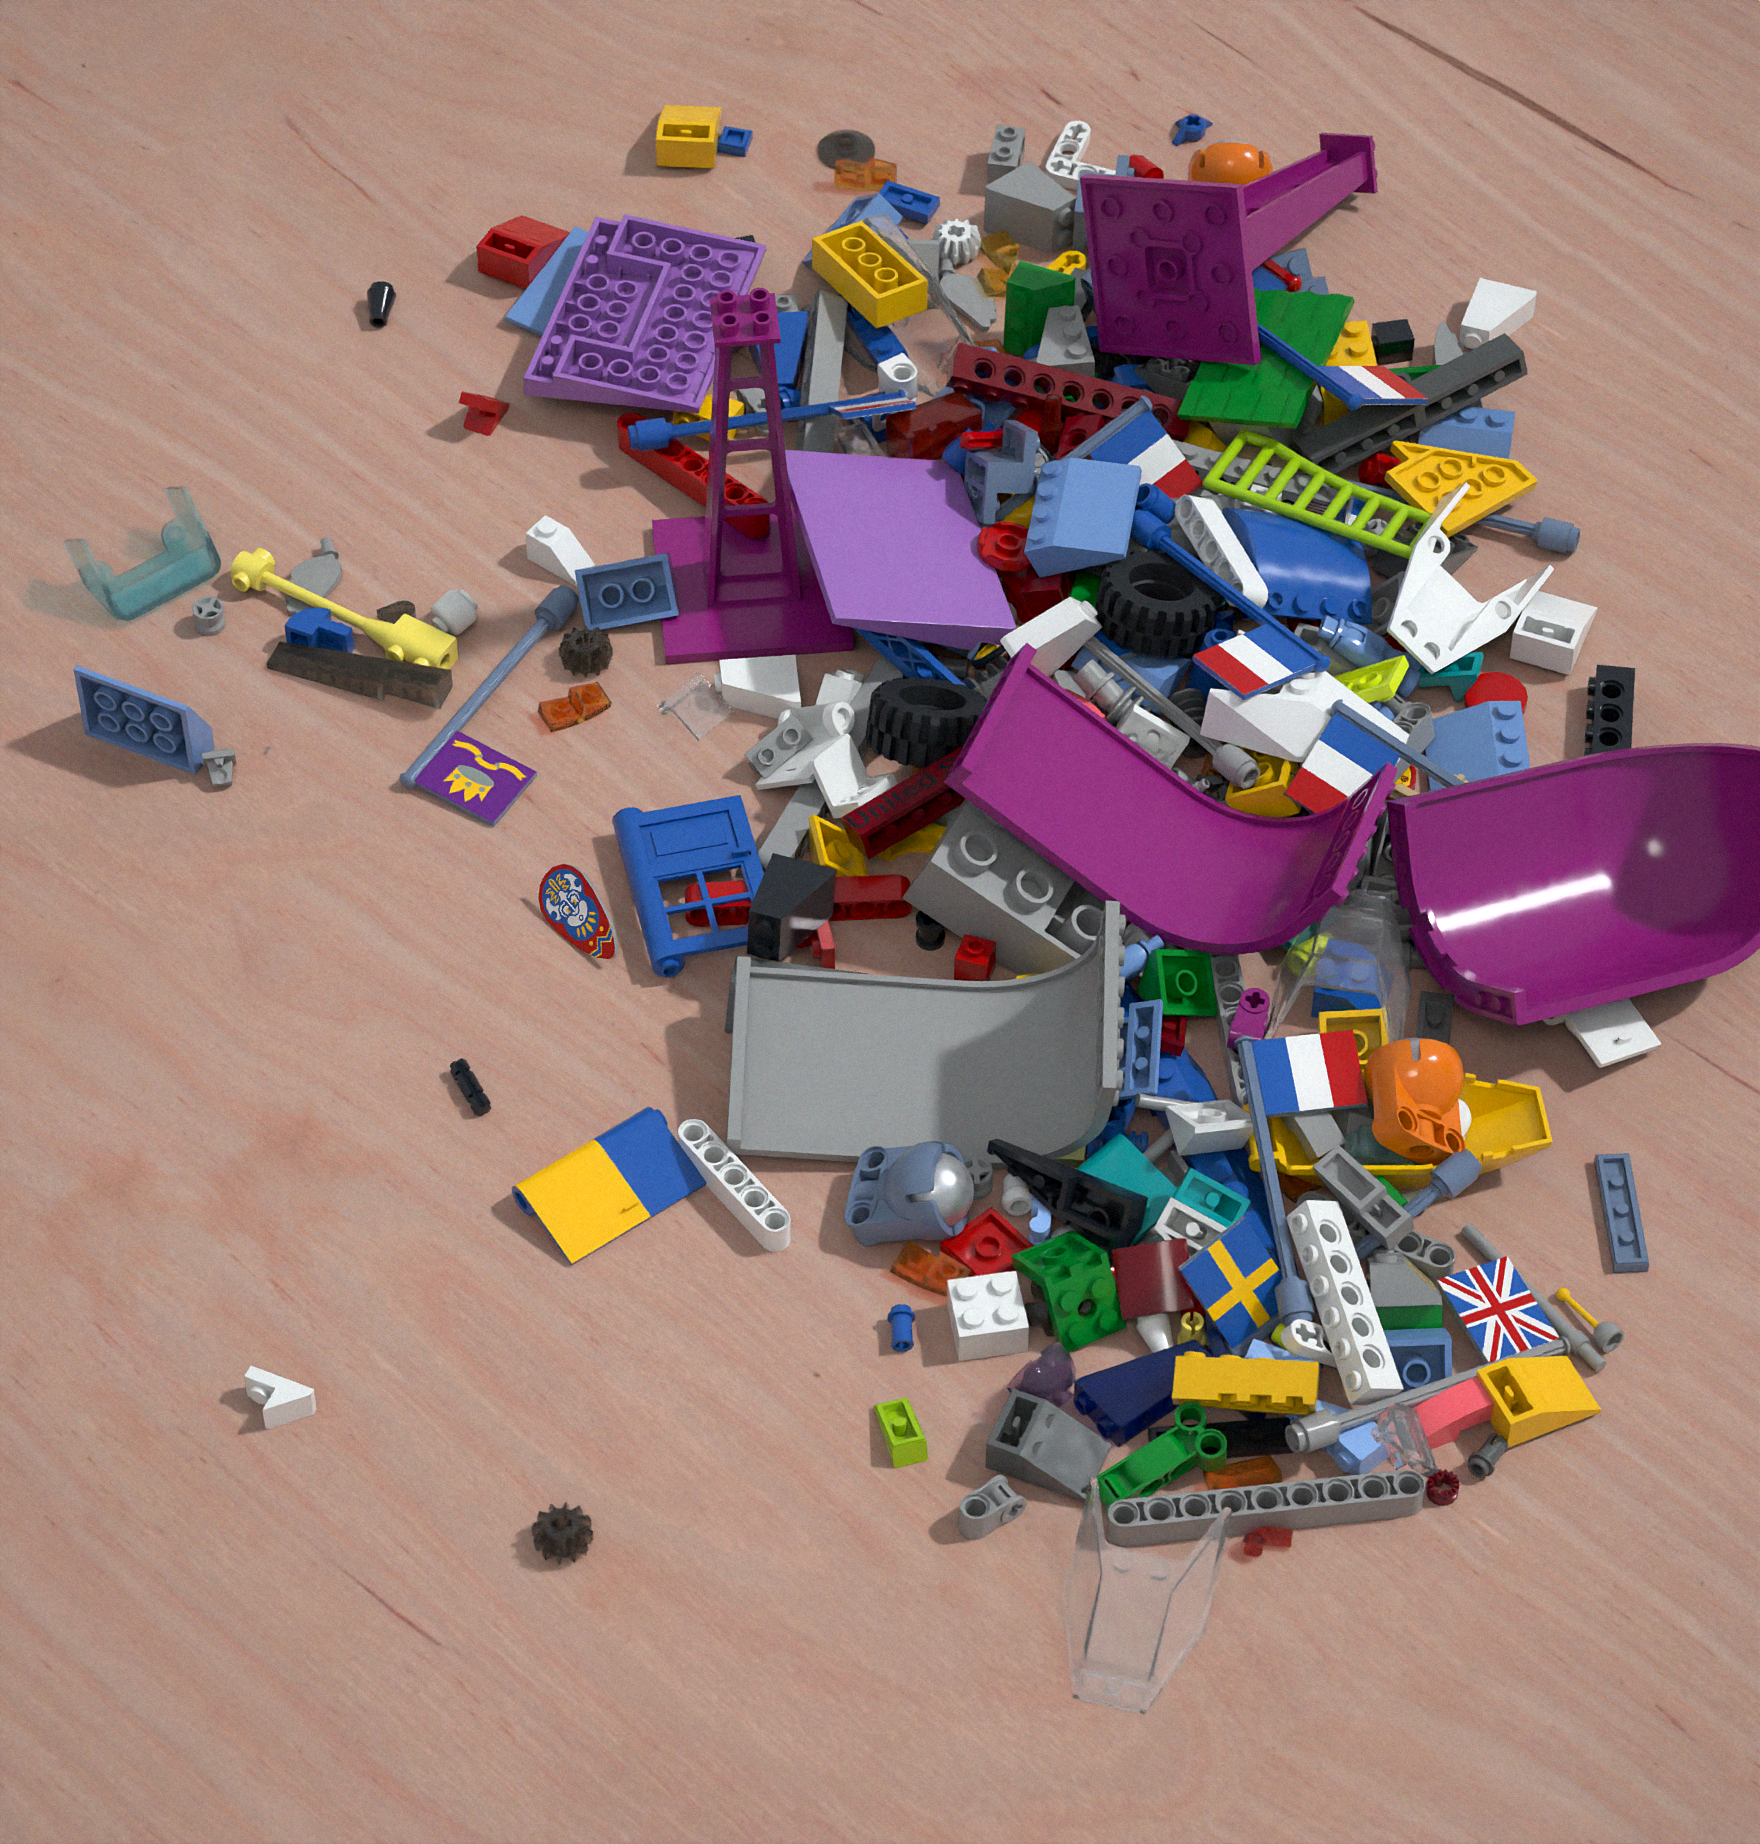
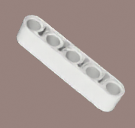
M1190 495L1181 496L1176 503L1175 516L1204 565L1262 609L1267 602L1268 589L1216 503L1211 499ZM1225 598V600L1230 606H1235Z
M698 1119L684 1121L678 1129L679 1144L707 1182L706 1186L766 1250L772 1252L785 1250L791 1242V1220L788 1211L737 1156L726 1147L723 1141L706 1123Z

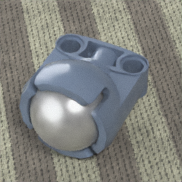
M929 1141L918 1143L914 1146L894 1148L872 1146L861 1154L857 1163L847 1198L845 1221L863 1246H872L879 1242L914 1239L930 1241L947 1240L959 1234L967 1222L974 1196V1185L971 1175L960 1152L950 1143Z

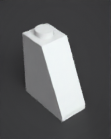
M1480 278L1461 323L1458 345L1473 350L1504 333L1508 336L1534 316L1537 291Z
M1069 597L1005 635L1000 642L1011 658L1026 643L1031 645L1037 652L1030 664L1050 677L1102 626L1095 617L1098 614L1089 602L1085 600L1080 602Z
M795 655L719 660L720 673H714L715 692L722 693L723 705L779 719L780 714L784 710L801 707Z

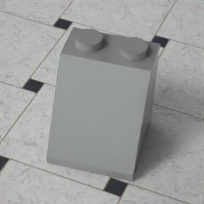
M1029 161L985 186L984 230L989 234L1053 254L1073 242L1076 198Z

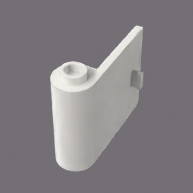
M841 701L784 710L779 716L778 726L794 714L813 739L765 779L761 777L755 785L757 789L762 790L813 783L815 777L809 765L811 758L840 735L850 733L855 723L852 707L848 703Z
M1629 998L1543 1019L1550 1026L1566 1021L1599 1068L1658 1049L1662 1045Z

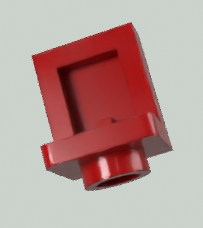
M1376 452L1360 465L1358 470L1360 483L1373 486L1378 482L1392 488L1384 480L1386 472L1402 462L1397 458Z

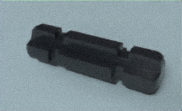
M463 1058L453 1061L450 1064V1072L453 1078L458 1081L457 1084L467 1102L471 1104L470 1107L474 1114L481 1116L484 1113H488L491 1110V1102L487 1095L483 1093L484 1090L473 1071H470L471 1067L468 1062Z

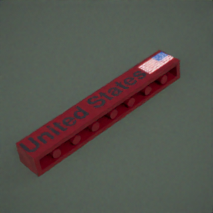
M963 746L841 817L849 842L866 858L871 859L959 807L965 798L944 783Z

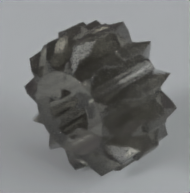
M587 625L582 630L573 627L571 634H564L559 647V656L561 657L564 670H571L573 676L583 673L585 678H587L590 673L599 676L601 669H608L613 656V647L611 646L608 633H601L599 627L593 630H589Z
M566 1501L562 1508L558 1509L553 1504H550L548 1508L549 1513L539 1511L537 1522L533 1523L532 1536H534V1547L536 1551H542L545 1561L556 1557V1562L559 1565L562 1563L563 1558H569L575 1563L577 1554L586 1555L588 1544H592L594 1538L593 1530H591L592 1521L589 1515H583L580 1505L570 1510Z

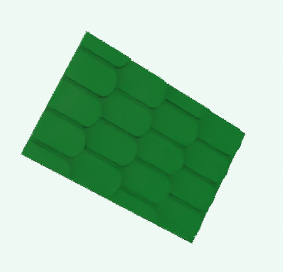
M1254 288L1257 322L1315 365L1326 366L1355 303L1353 297L1338 293L1322 295L1309 291L1293 293L1280 289L1264 291ZM1259 341L1261 362L1256 365L1202 361L1194 381L1192 380L1177 415L1181 420L1209 422L1219 440L1226 447L1230 445L1240 430H1248L1275 439L1289 448L1293 430L1297 428L1317 383ZM1248 443L1245 444L1246 446L1257 447Z

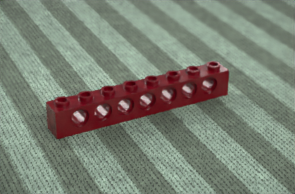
M958 342L952 353L946 387L953 388L957 393H973L983 396L985 400L990 402L1003 401L1011 403L1017 409L1027 410L1030 408L1038 410L1048 417L1061 416L1066 418L1101 414L1105 425L1122 414V409H1128L1139 401V396H1146L1152 403V414L1161 420V426L1169 437L1179 442H1184L1187 437L1190 420H1181L1177 415L1183 402L1181 400ZM975 371H982L987 376V379L979 378ZM1004 378L1012 379L1016 383V387L1006 384ZM1034 386L1042 387L1046 394L1037 393ZM1063 394H1070L1075 402L1067 401ZM1092 401L1101 403L1104 410L1097 409Z
M1102 415L1066 417L1064 429L1059 434L1060 445L1058 452L1054 454V460H1061L1106 426ZM1089 454L1083 458L1093 460ZM1033 566L1026 569V580L1021 585V598L1023 602L1027 603L1031 614L1044 613L1071 597L1077 570L1039 578Z

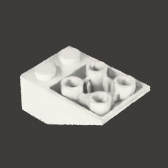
M1537 591L1523 609L1513 631L1510 658L1570 675L1596 615L1597 607Z

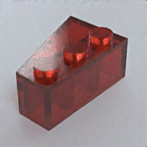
M958 390L916 405V409L886 416L887 455L895 458L939 460L943 457L941 454L946 446L968 428L972 432L982 430V412Z

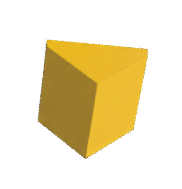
M812 814L809 817V850L812 862L837 869L836 877L868 876L863 854L849 842L846 831Z

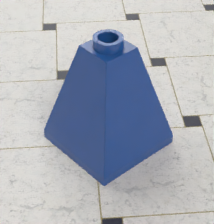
M807 311L777 312L781 343L774 344L779 393L782 389H796L805 361L808 333ZM749 345V352L759 375H761L759 345Z

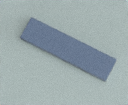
M1629 1153L1595 1155L1594 1165L1613 1273L1646 1272L1649 1269V1259Z

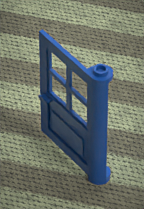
M741 795L642 812L634 807L618 811L613 816L612 823L653 972L658 976L673 977L684 968L686 956L747 945L748 926L719 931L712 908L714 906L750 900L752 904L764 876ZM741 868L748 892L710 899L703 875ZM696 876L703 900L669 907L664 906L658 883ZM705 908L712 933L674 940L667 915Z

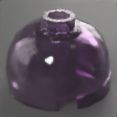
M1056 1341L1040 1352L1042 1356L1034 1362H1028L1007 1385V1390L1010 1393L1012 1389H1016L1045 1399L1058 1408H1061L1073 1397L1074 1394L1070 1389L1076 1381V1367L1067 1350Z

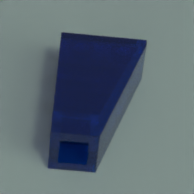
M1195 1339L1078 1378L1074 1381L1073 1403L1079 1413L1084 1416L1087 1415L1096 1424L1099 1433L1104 1438H1110L1118 1447H1121L1179 1406L1174 1405L1172 1401L1176 1356H1184V1352H1200L1206 1354L1205 1357L1213 1356Z

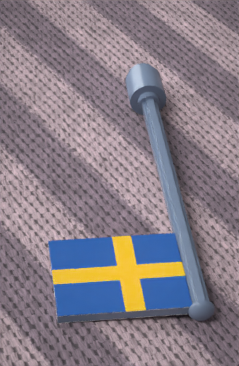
M1467 1149L1462 1150L1460 1153L1458 1151L1454 1152L1430 1172L1432 1178L1429 1182L1430 1185L1402 1208L1413 1219L1439 1197L1447 1196L1453 1199L1478 1179V1173L1482 1171L1481 1164ZM1240 1217L1178 1267L1181 1275L1227 1344L1225 1348L1226 1355H1236L1242 1358L1247 1354L1253 1338L1263 1341L1281 1323L1274 1292L1275 1287L1282 1280L1281 1272L1245 1217ZM1371 1233L1354 1246L1359 1262L1381 1245Z

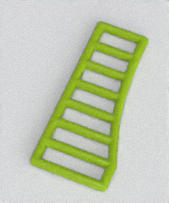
M1248 430L1239 431L1203 480V486L1206 489L1410 559L1413 547L1432 513L1411 507L1355 485L1317 466L1275 439ZM1246 443L1262 448L1236 485L1219 480ZM1273 454L1288 462L1264 495L1248 490ZM1298 469L1313 477L1293 505L1276 500ZM1324 483L1339 490L1322 515L1305 510ZM1350 496L1366 502L1351 526L1334 520ZM1378 508L1394 513L1380 536L1363 530ZM1407 518L1423 524L1409 546L1392 540Z

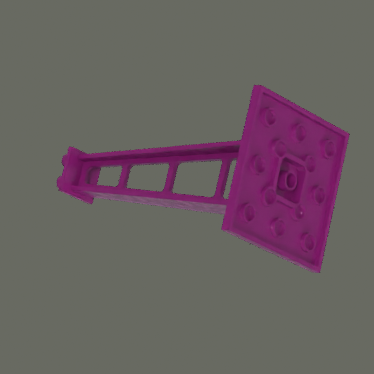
M1320 133L1321 151L1245 185L1085 174L1080 177L1100 352L1256 365L1261 362L1252 271L1352 192L1372 194L1378 192V172L1375 167V142L1373 141V136Z
M755 288L750 292V295L736 296L735 292L731 290H723L718 293L717 297H709L715 362L706 515L701 517L652 520L655 555L670 552L678 599L679 615L661 618L666 664L854 651L852 627L832 624L795 510H791L774 344L781 343L775 293H769L764 288ZM759 345L762 374L754 377H731L732 347ZM735 389H763L769 435L766 438L729 440L727 435L730 392ZM769 450L772 460L775 501L760 504L725 505L724 492L727 454L736 451ZM770 514L771 530L768 535L762 538H751L724 521V519L735 516Z

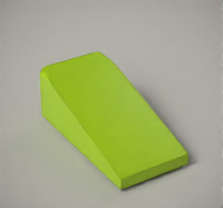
M905 1397L873 1405L894 1467L899 1468L925 1462L928 1459L927 1441L908 1398Z

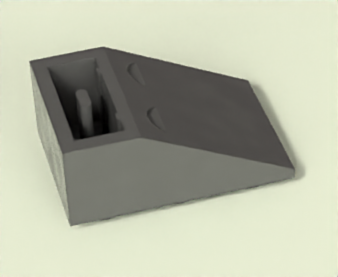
M1154 357L1134 368V373L1142 378L1157 394L1183 401L1202 361ZM1198 421L1201 424L1210 425L1209 422Z
M1417 522L1399 529L1392 540L1409 546L1423 524ZM1456 533L1448 538L1450 552L1440 564L1451 576L1478 549V546L1469 542L1467 536ZM1436 540L1433 552L1440 553L1442 549L1441 543ZM1378 549L1371 568L1391 578L1401 571L1406 572L1409 559Z
M1012 1389L986 1443V1468L1086 1502L1091 1492L1088 1486L1099 1475L1112 1444L1049 1401Z

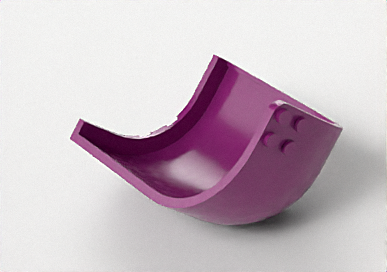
M1687 743L1620 749L1567 759L1387 801L1396 887L1401 908H1408L1413 926L1408 928L1412 940L1424 964L1444 991L1451 990L1456 996L1455 1002L1474 1014L1520 1026L1708 978L1737 966L1760 948L1759 746L1729 743Z

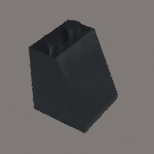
M773 853L749 910L747 954L779 962L828 921L834 912L837 869Z

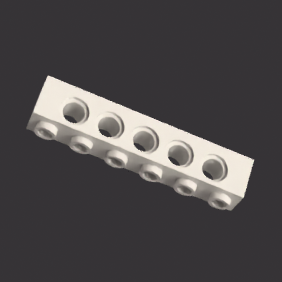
M1305 1200L1286 1219L1350 1405H1369L1395 1396L1403 1390V1386L1339 1202Z

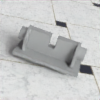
M792 714L744 755L750 761L748 764L755 773L759 772L765 779L810 742L813 737L795 715Z

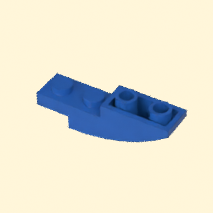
M848 302L846 322L876 367L879 363L901 353H904L909 359L906 349L888 325L876 329Z

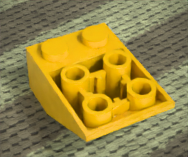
M664 105L658 120L656 135L657 166L715 169L722 107Z
M1567 1356L1508 1358L1481 1368L1476 1372V1376L1494 1402L1492 1418L1489 1421L1497 1434L1507 1441L1509 1447L1601 1412V1408Z

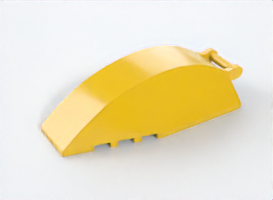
M1359 1060L1365 1086L1364 1070L1368 1060ZM1465 1073L1464 1085L1459 1099L1467 1104L1471 1112V1124L1467 1132L1465 1145L1466 1149L1477 1158L1482 1166V1171L1478 1175L1515 1163L1551 1147L1553 1141L1540 1087L1498 1079L1496 1084L1477 1081L1475 1080V1074ZM1365 1088L1367 1099H1370ZM1248 1104L1241 1107L1244 1111L1250 1114ZM1266 1118L1272 1141L1276 1170L1306 1182L1327 1187L1313 1170V1166L1326 1154L1309 1161L1294 1131H1288L1282 1118ZM1253 1132L1248 1139L1251 1155L1248 1158L1249 1167L1253 1171L1261 1172ZM1438 1165L1362 1166L1374 1177L1382 1175L1396 1190L1429 1186V1182L1432 1180L1430 1172Z

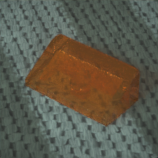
M1271 1455L1227 1464L1216 1472L1202 1471L1208 1490L1283 1483L1281 1469Z

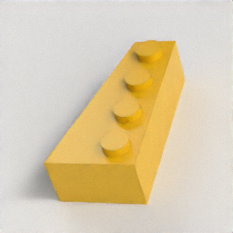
M1184 1352V1356H1176L1172 1393L1174 1405L1196 1402L1202 1407L1299 1416H1306L1315 1413L1317 1410L1319 1362L1275 1360L1271 1358L1241 1359V1357L1236 1355H1220V1358L1205 1357L1206 1354L1200 1352Z

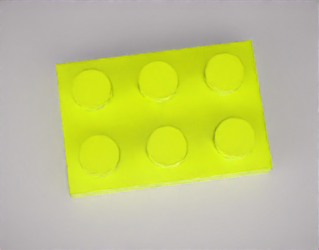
M1405 655L1332 677L1365 702L1377 701L1382 703L1394 697L1409 664Z

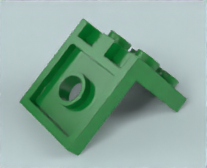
M1071 1230L1010 1255L1013 1267L1042 1286L1058 1348L1063 1353L1126 1328L1125 1320L1122 1319L1120 1301L1107 1252ZM1085 1299H1090V1310L1084 1315H1079V1304Z

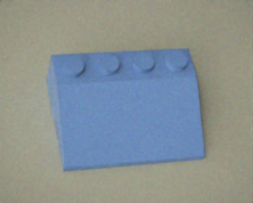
M1071 457L1042 464L1024 550L1039 578L1126 559L1142 474L1140 466Z
M76 666L73 669L86 735L194 775L197 774L204 764L202 753L215 749L212 727L189 706L80 666Z
M1487 701L1433 719L1435 737L1424 749V755L1453 775L1462 774L1465 776V780L1472 782L1530 768L1521 701ZM1427 775L1429 791L1444 788L1443 785Z

